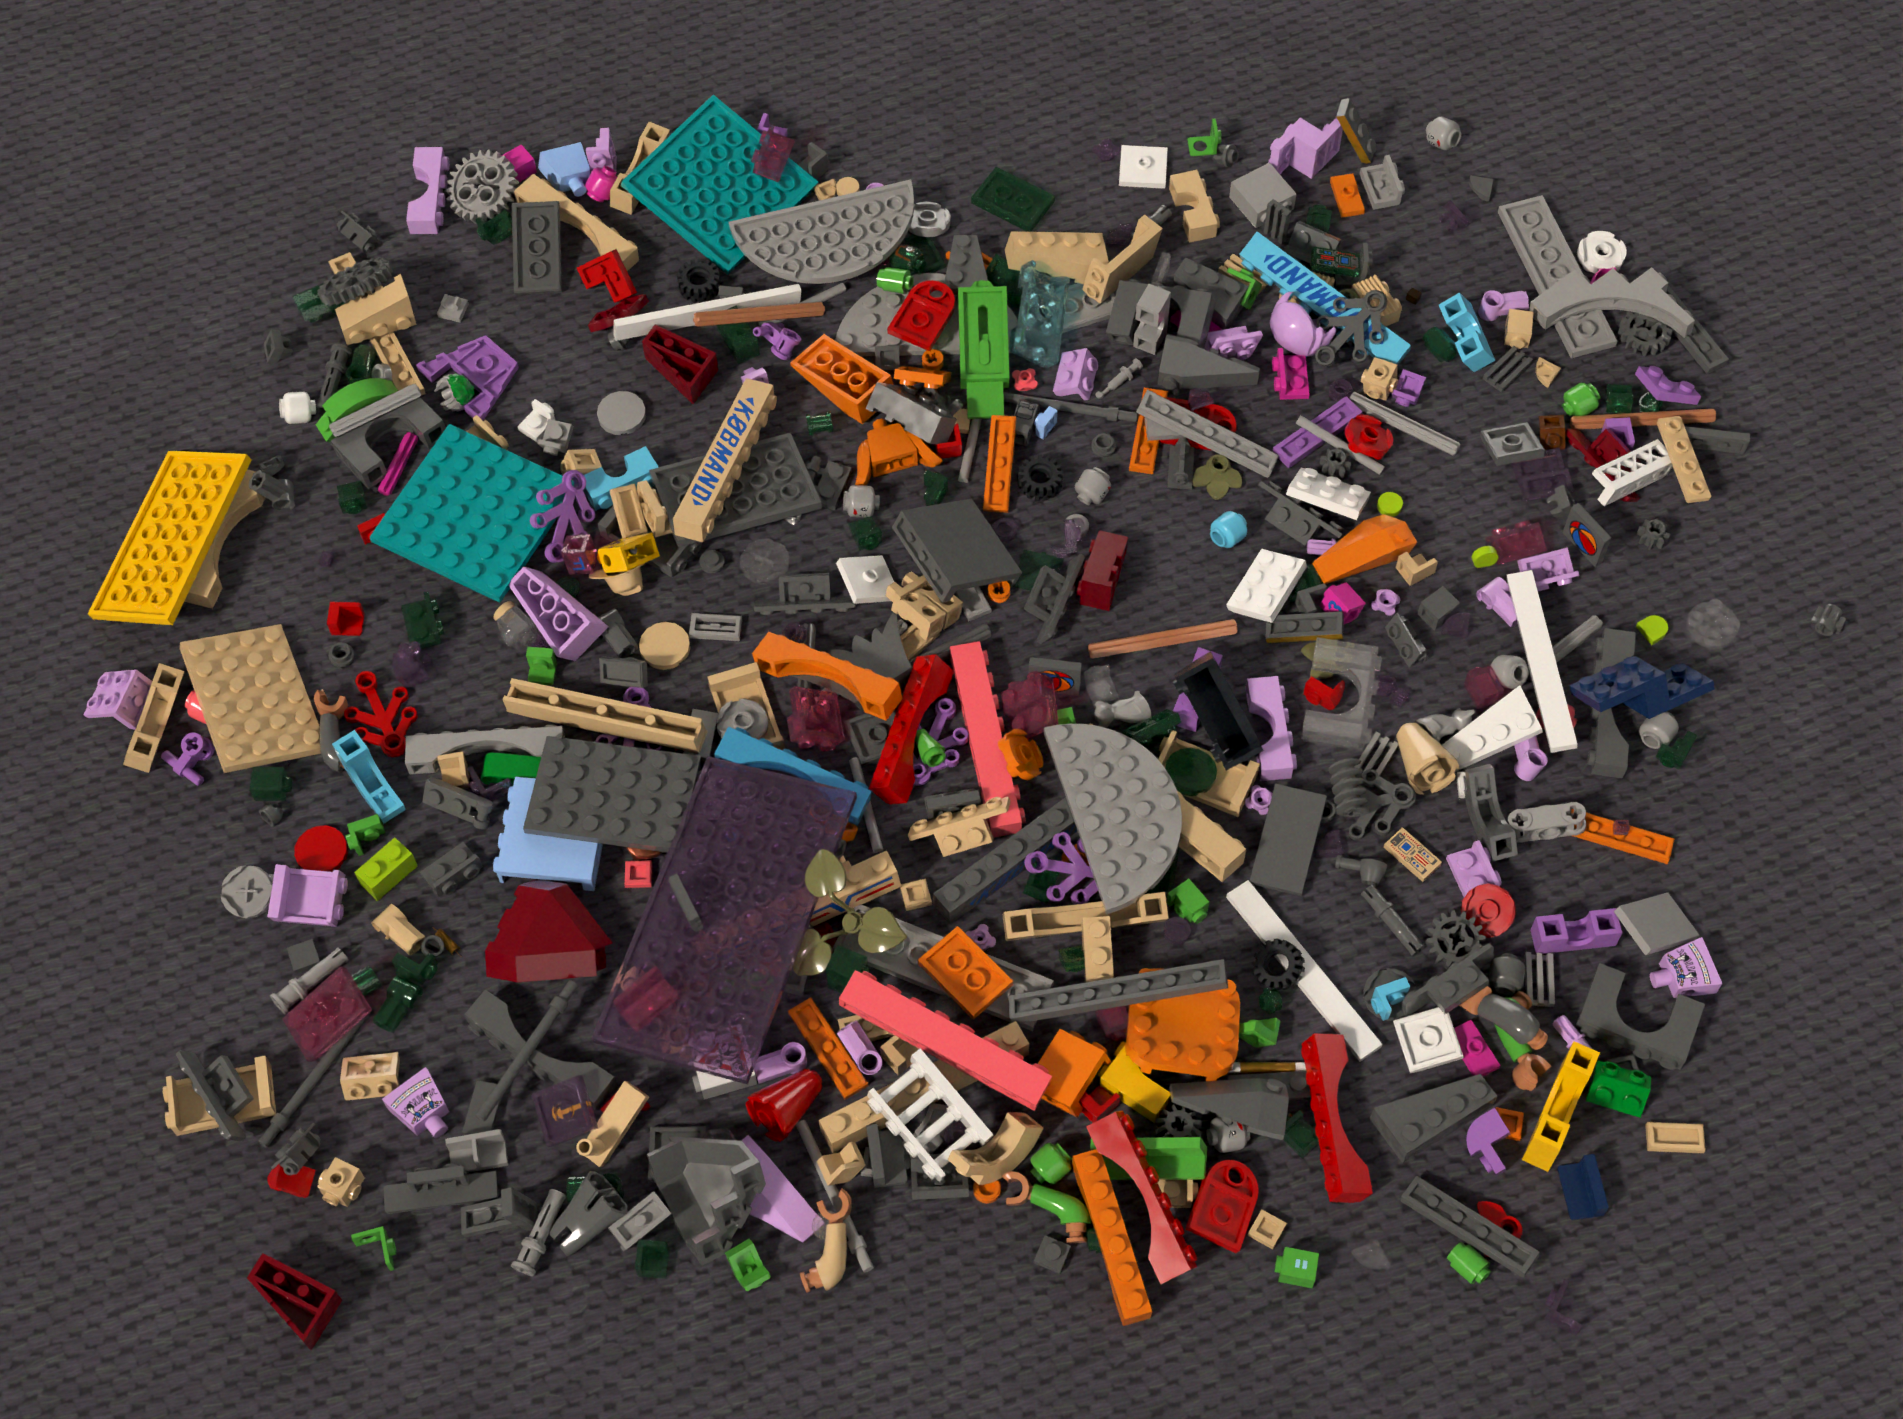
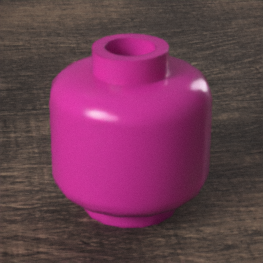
M608 166L594 168L585 184L588 190L587 194L598 202L610 200V190L617 179L616 171Z

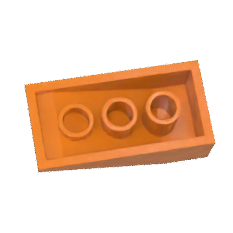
M825 334L790 362L791 366L838 408L861 424H864L876 413V411L871 412L866 409L876 383L893 385L890 374Z

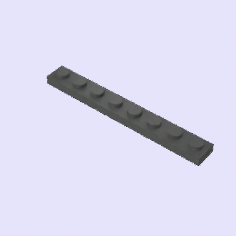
M1224 959L1010 995L1011 1023L1015 1021L1017 1023H1024L1227 989L1226 963Z

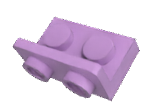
M600 128V138H596V147L586 148L591 172L594 168H603L604 166H608L616 171L617 156L609 128Z
M1480 840L1474 841L1472 848L1447 855L1446 860L1463 897L1466 896L1468 891L1478 885H1501V877L1498 871L1493 870L1490 864L1489 851L1486 847L1483 848Z

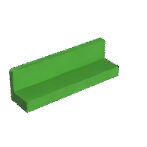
M1201 1137L1136 1138L1145 1146L1147 1152L1145 1158L1149 1166L1155 1168L1159 1180L1205 1179L1207 1146ZM1091 1138L1090 1150H1095L1096 1147ZM1102 1155L1110 1180H1133L1121 1166L1112 1159Z

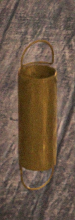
M442 929L436 930L435 936L442 939L444 947L451 954L457 948L460 950V947Z

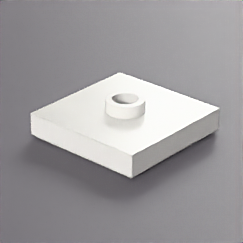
M1121 145L1119 186L1165 188L1167 148Z
M883 556L839 558L836 564L854 604L891 601L885 595L888 585L892 584L894 580Z
M1437 1007L1393 1021L1410 1073L1463 1059L1449 1012L1444 1014Z

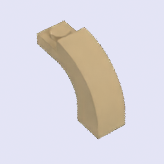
M1008 1112L1000 1129L987 1144L975 1150H952L947 1160L956 1167V1171L959 1174L971 1177L979 1185L995 1182L1001 1179L1002 1175L1006 1172L1014 1170L1026 1158L1036 1144L1043 1127L1026 1113Z

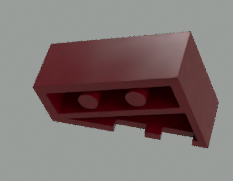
M656 324L642 341L645 359L692 404L696 402L719 370L715 352Z
M1099 530L1097 538L1092 539L1089 548L1090 557L1089 560L1086 559L1083 577L1079 581L1077 595L1080 596V605L1110 611L1127 552V536Z
M262 1253L247 1277L254 1288L312 1351L342 1302L338 1293Z

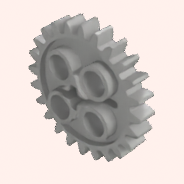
M479 150L477 157L470 153V160L463 157V165L456 164L455 166L458 171L450 172L454 178L447 181L451 186L446 189V192L450 195L446 198L451 203L450 208L467 222L471 220L477 224L480 220L485 224L487 217L494 221V214L497 213L502 216V208L509 210L507 202L515 201L511 194H515L514 191L516 189L513 186L519 184L515 179L518 173L514 170V165L497 151L492 153L490 150H487L486 154Z

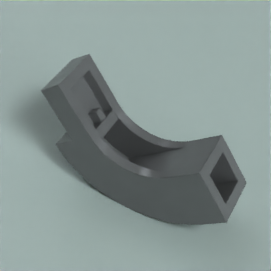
M1491 764L1465 770L1467 790H1464L1466 805L1475 832L1483 848L1486 847L1492 861L1518 855L1515 830L1506 822L1499 806L1494 767Z

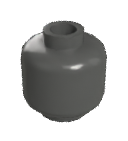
M1510 953L1494 958L1490 963L1488 974L1489 985L1493 988V991L1503 996H1512L1520 991L1524 984L1526 971L1524 963L1517 956Z

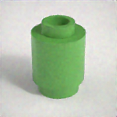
M886 267L885 269H880L877 275V286L882 288L883 291L907 294L914 284V277L911 276L909 270Z
M1460 1242L1447 1257V1260L1451 1262L1450 1266L1471 1285L1476 1281L1481 1284L1491 1273L1488 1269L1490 1262L1469 1244L1465 1245L1463 1242Z

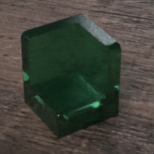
M638 1239L635 1270L638 1277L666 1279L670 1254L667 1242Z

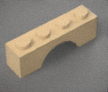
M648 122L639 138L637 150L630 167L625 174L620 173L610 190V207L632 215L639 200L621 186V182L670 136L669 129Z
M159 663L123 765L149 773L180 688L184 671Z

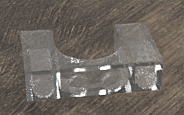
M1316 638L1311 670L1335 673L1347 677L1358 690L1359 702L1350 711L1342 714L1306 710L1301 734L1302 742L1363 751L1364 745L1370 744L1372 729L1367 728L1368 719L1373 720L1375 704H1371L1372 695L1376 696L1379 680H1374L1375 671L1380 672L1382 656H1377V646Z

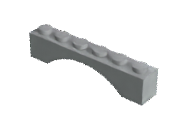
M546 725L538 728L522 726L518 729L507 730L495 728L491 731L468 730L460 733L444 731L440 734L417 733L412 736H406L405 765L409 774L436 773L440 770L437 756L462 751L464 756L484 751H503L517 755L541 757L547 736L565 738L563 727L556 725Z

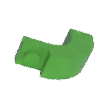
M369 378L354 382L333 394L322 405L326 412L315 425L326 442H331L336 437L329 428L330 423L398 390L391 380L382 378Z

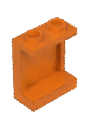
M1059 1029L1038 1062L1052 1076L1050 1084L1041 1099L1078 1118L1083 1110L1079 1103L1080 1099L1102 1064L1109 1066L1111 1060L1106 1054L1107 1049L1097 1042L1090 1044L1084 1041V1037L1071 1030L1068 1033Z

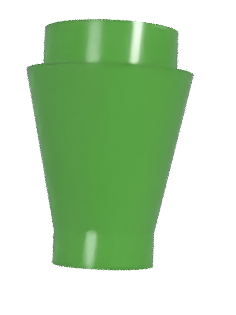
M926 729L917 730L915 743L922 762L929 767L938 766L946 757L945 748L928 734Z

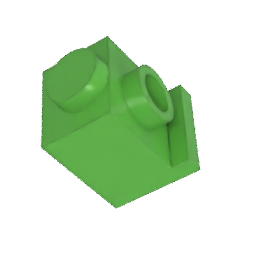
M1187 879L1168 893L1167 904L1169 907L1174 904V909L1180 918H1187L1190 923L1194 922L1195 924L1200 923L1206 918L1209 901L1190 879Z

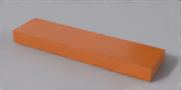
M1144 387L1142 399L1147 389L1167 399L1168 391ZM1139 414L1129 471L1153 474L1159 440H1147L1145 417Z
M991 415L983 511L1008 513L1016 416Z
M1586 813L1585 831L1580 835L1574 836L1665 864L1669 862L1674 838L1590 813Z
M811 997L788 1010V1014L845 1100L869 1086L867 1080Z

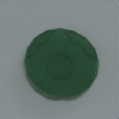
M1194 748L1179 749L1172 753L1166 761L1165 769L1172 778L1176 790L1182 795L1197 796L1199 793L1208 792L1215 784L1217 775L1215 761L1202 750Z

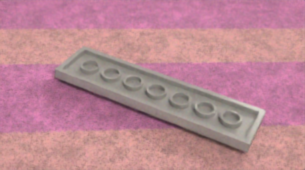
M1543 195L1499 206L1498 214L1539 295L1574 269L1583 274ZM1602 310L1579 313L1554 324L1570 358L1616 347L1617 339Z
M864 905L854 907L855 912L866 913L871 909ZM896 918L907 938L888 951L881 953L867 952L858 943L859 934L851 933L839 936L833 947L837 954L952 999L918 965V959L944 938L940 935ZM988 955L1013 980V986L983 1012L1011 1022L1009 1017L1010 995L1051 989L1054 980ZM1037 1020L1018 1023V1025L1033 1031Z

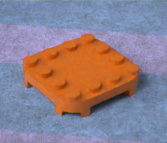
M1144 968V969H1141V970L1139 971V973H1145V972H1151V971H1157V970H1163V969H1161V968H1156V969ZM1228 980L1227 989L1129 1005L1125 1044L1126 1056H1129L1141 1068V1072L1151 1074L1152 1069L1205 1076L1206 1082L1217 1081V1078L1226 1075L1230 1070L1232 1071L1238 1053L1240 999L1236 991V984L1232 980Z

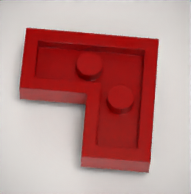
M617 249L577 267L586 289L605 282L614 303L637 293Z

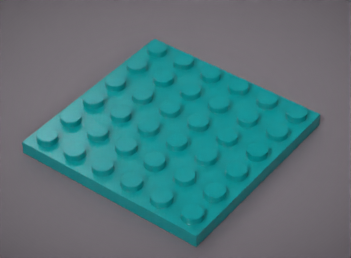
M712 95L621 182V186L727 275L746 257L737 246L728 222L798 206L818 185L816 179L715 95Z
M449 424L370 535V540L374 544L501 603L510 589L511 579L525 567L557 519L555 518L547 522V525L543 528L536 529L531 526L530 517L536 513H544L562 503L565 493L555 497L553 502L547 505L539 504L536 495L540 490H549L562 483L563 476ZM544 493L543 499L547 501V495ZM537 517V523L540 525L541 519Z

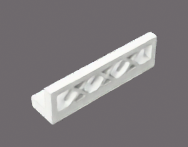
M1657 439L1596 468L1592 475L1605 487L1597 500L1603 506H1606L1666 476L1673 467L1666 447ZM1655 449L1662 457L1652 455V450ZM1636 458L1646 460V465L1636 462ZM1620 465L1631 468V472L1621 470ZM1604 473L1614 475L1615 480L1611 481Z

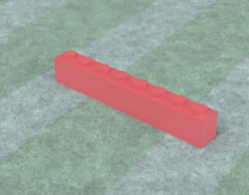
M980 641L950 646V660L954 670L966 730L968 731V740L982 802L985 804L994 797H1009L1010 799L1008 811L986 818L994 838L1016 834L1022 829V824L1026 823L1024 809L1019 808L1017 800H1020L1018 784L1013 785L1012 776L1007 771V762L1003 752L998 747V741L1002 738L1001 732H1004L1005 729L1002 716L997 717L996 710L999 709L997 694L992 695L991 687H994L992 672L987 673L986 665H989L987 650L982 651Z
M854 971L839 997V1006L919 1049L921 1048L922 1051L1031 1110H1036L1052 1078L1045 1067L1037 1063L1031 1065L1023 1061L1024 1057L1013 1050L1007 1052L999 1048V1043L989 1037L982 1039L974 1034L975 1031L971 1027L962 1023L958 1026L949 1021L950 1017L941 1011L936 1010L935 1013L925 1008L926 1004L914 997H911V999L901 995L902 992L895 986L880 984L871 973Z

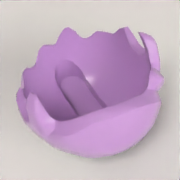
M1286 292L1277 301L1270 318L1272 334L1275 340L1286 350L1301 356H1313L1318 348L1329 346L1336 333V328L1333 326L1328 332L1324 331L1322 327L1318 328L1317 319H1311L1307 311L1299 304L1288 302L1289 296L1293 292Z

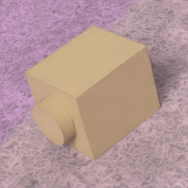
M1509 309L1505 325L1504 345L1515 346L1518 349L1528 348L1532 336V311Z

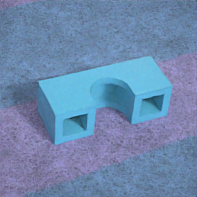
M1460 293L1439 304L1446 324L1451 327L1458 338L1455 345L1462 362L1473 372H1476L1495 361L1472 304Z
M646 446L624 456L627 472L620 477L608 476L602 467L584 475L586 487L583 491L595 511L600 508L607 509L613 505L609 491L611 489L635 484L637 490V482L647 480L650 487L654 486L649 470L658 468V465Z

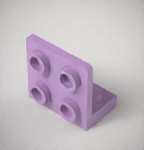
M1246 326L1208 332L1204 349L1207 351L1211 348L1218 350V355L1227 359L1234 357L1244 360L1252 355L1263 334L1262 331L1248 333Z
M138 670L105 672L99 678L98 686L93 696L87 702L84 716L87 718L113 716L129 729L135 730L152 681Z

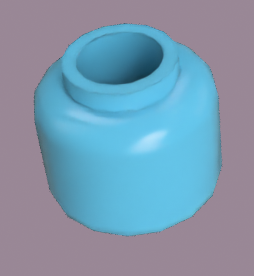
M1233 511L1223 513L1211 524V539L1217 546L1232 548L1247 535V522L1245 518Z

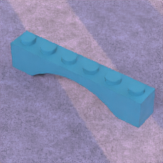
M728 726L714 753L715 762L728 768H735L737 772L751 769H772L795 775L809 783L822 795L833 815L858 826L871 800V791L868 790L869 787L859 781L850 782L844 779L845 776L837 771L831 770L828 772L813 760L808 759L804 761L797 758V754L791 750L783 749L782 751L773 747V743L764 738L757 740L742 728L736 727V729Z

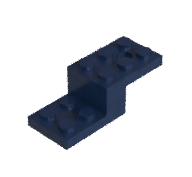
M1636 656L1627 657L1616 665L1605 667L1600 672L1583 677L1578 682L1569 685L1571 695L1599 712L1623 703L1648 719L1715 689L1712 679L1683 663L1673 665L1670 669L1663 672Z

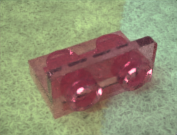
M770 124L768 131L763 130L759 140V144H762L761 149H755L751 162L755 163L753 173L779 182L795 140L775 133V125Z
M1529 520L1514 524L1516 529L1507 531L1506 527L1491 531L1492 536L1486 537L1485 540L1486 543L1491 542L1492 547L1496 549L1499 557L1497 565L1547 551L1539 522L1530 524Z

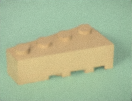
M1011 231L1005 247L1008 269L1037 275L1040 272L1048 273L1051 275V278L1061 279V276L1075 279L1074 282L1084 284L1090 263L1094 258L1104 265L1109 263L1102 233Z

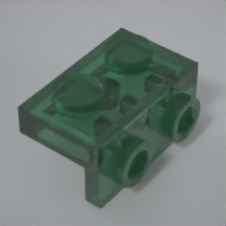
M324 283L293 295V300L304 321L309 320L310 323L322 319V314L326 312L336 313L335 309L346 303L341 302L338 305L335 303L331 306L322 303L317 290Z

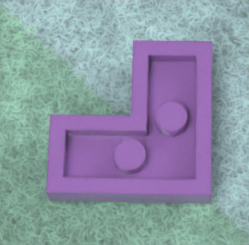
M1639 366L1635 373L1656 400L1697 405L1701 398L1694 389L1693 384L1687 381L1672 382L1668 380L1663 374V370L1659 367Z

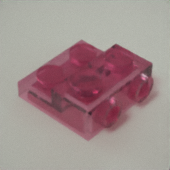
M1038 671L1030 672L1027 674L1026 680L1011 682L1008 684V689L1001 692L1003 714L1011 718L1012 730L1021 729L1025 731L1027 735L1024 737L1027 739L1044 732V727L1059 724L1053 678Z
M794 686L789 690L793 714L787 718L791 742L798 743L800 748H809L816 745L819 746L821 751H830L845 740L837 693Z

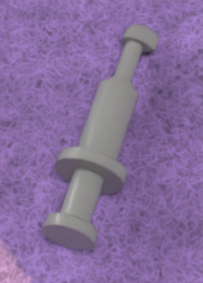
M1135 358L1133 364L1128 368L1122 366L1120 368L1121 372L1108 383L1106 389L1102 392L1098 391L1095 394L1096 397L1102 399L1110 390H1115L1127 379L1131 381L1133 379L1132 373L1137 369H1141L1143 367L1142 363Z

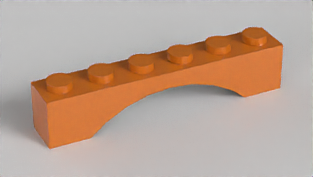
M768 632L752 653L754 662H757L759 670L777 678L789 675H812L835 681L853 693L865 713L885 721L888 720L903 699L899 682L895 679L881 676L867 668L863 669L847 660H840L827 652L817 651L804 643L799 644L783 635Z
M1097 1149L1074 1155L1072 1167L1100 1244L1122 1325L1126 1326L1150 1319L1152 1309L1103 1156L1098 1153Z

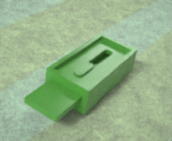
M988 280L975 281L971 287H958L961 389H967L968 419L991 418V415L1004 416L1003 388H1009L1007 286L993 287L992 283Z

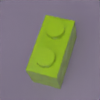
M394 837L354 873L360 885L379 901L417 867V863L413 854Z

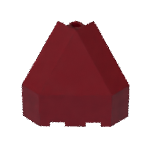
M535 879L518 885L514 893L517 898L511 909L505 910L497 926L500 931L494 942L490 941L485 949L486 977L512 982H530L597 976V971L606 968L605 946L613 942L567 884Z

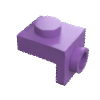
M1403 369L1397 388L1392 393V397L1396 399L1395 403L1405 407H1409L1410 404L1416 406L1426 377Z

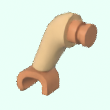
M843 1188L838 1194V1197L842 1200V1208L839 1212L831 1214L828 1212L823 1200L816 1202L820 1213L829 1220V1224L826 1225L823 1255L819 1260L815 1261L816 1267L809 1269L810 1273L805 1274L804 1271L800 1273L807 1293L814 1286L816 1289L824 1286L826 1291L832 1289L842 1279L846 1269V1223H843V1220L851 1213L852 1200L848 1192Z

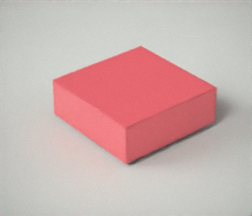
M652 860L625 861V888L652 887Z

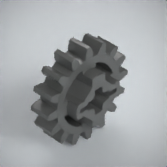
M1629 311L1626 313L1625 318L1622 317L1618 334L1621 335L1620 342H1627L1625 348H1634L1633 354L1642 351L1643 356H1646L1647 352H1650L1653 356L1656 355L1657 350L1663 352L1665 346L1669 345L1673 329L1669 328L1670 326L1652 317L1636 312L1632 314Z
M1455 910L1451 911L1449 917L1441 913L1439 916L1441 922L1434 919L1431 925L1435 929L1428 928L1426 934L1431 936V938L1426 939L1425 945L1432 946L1428 954L1437 955L1436 964L1444 961L1445 969H1448L1454 962H1461L1469 957L1475 948L1482 946L1479 943L1486 939L1485 936L1478 934L1483 928L1482 925L1475 927L1473 923L1476 918L1465 919L1466 912L1464 911L1460 917L1456 916ZM1455 924L1453 928H1443V930L1441 929L1445 925ZM1465 928L1471 933L1472 937L1468 936ZM1458 931L1457 937H1458V942H1459V943H1458V944L1455 946V948L1452 950V947H1453V944H1452V943H1453V939H1451V938H1452V937L1456 934V932ZM1438 943L1443 945L1446 953L1441 950ZM1461 951H1469L1468 954L1462 957H1456V954Z

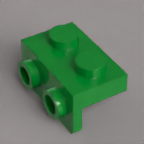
M1597 1061L1586 1101L1641 1118L1651 1090V1077L1639 1070L1631 1071L1621 1068L1613 1062Z

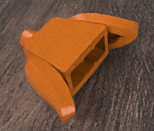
M877 419L872 425L874 429L867 432V439L862 441L858 448L855 485L866 486L870 481L871 473L873 477L917 466L918 462L927 467H936L943 460L932 451L923 439L904 430L901 424L888 425L885 419Z

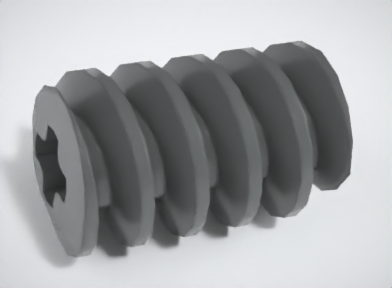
M1359 759L1340 760L1329 767V773L1332 775L1330 781L1334 785L1332 787V792L1335 795L1334 803L1337 805L1335 811L1340 816L1358 817L1370 812L1369 808L1361 807L1368 803V799L1360 797V795L1366 793V788H1358L1359 785L1365 782L1364 778H1356L1357 775L1363 773L1362 768L1354 767L1361 763Z

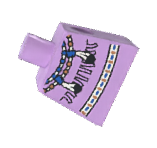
M1702 937L1663 955L1659 963L1661 970L1650 973V981L1653 987L1659 988L1668 985L1673 998H1676L1678 994L1683 996L1715 994L1723 984Z
M426 1067L382 1099L387 1109L417 1136L428 1129L434 1138H438L448 1130L447 1125L441 1118L448 1114L449 1110Z

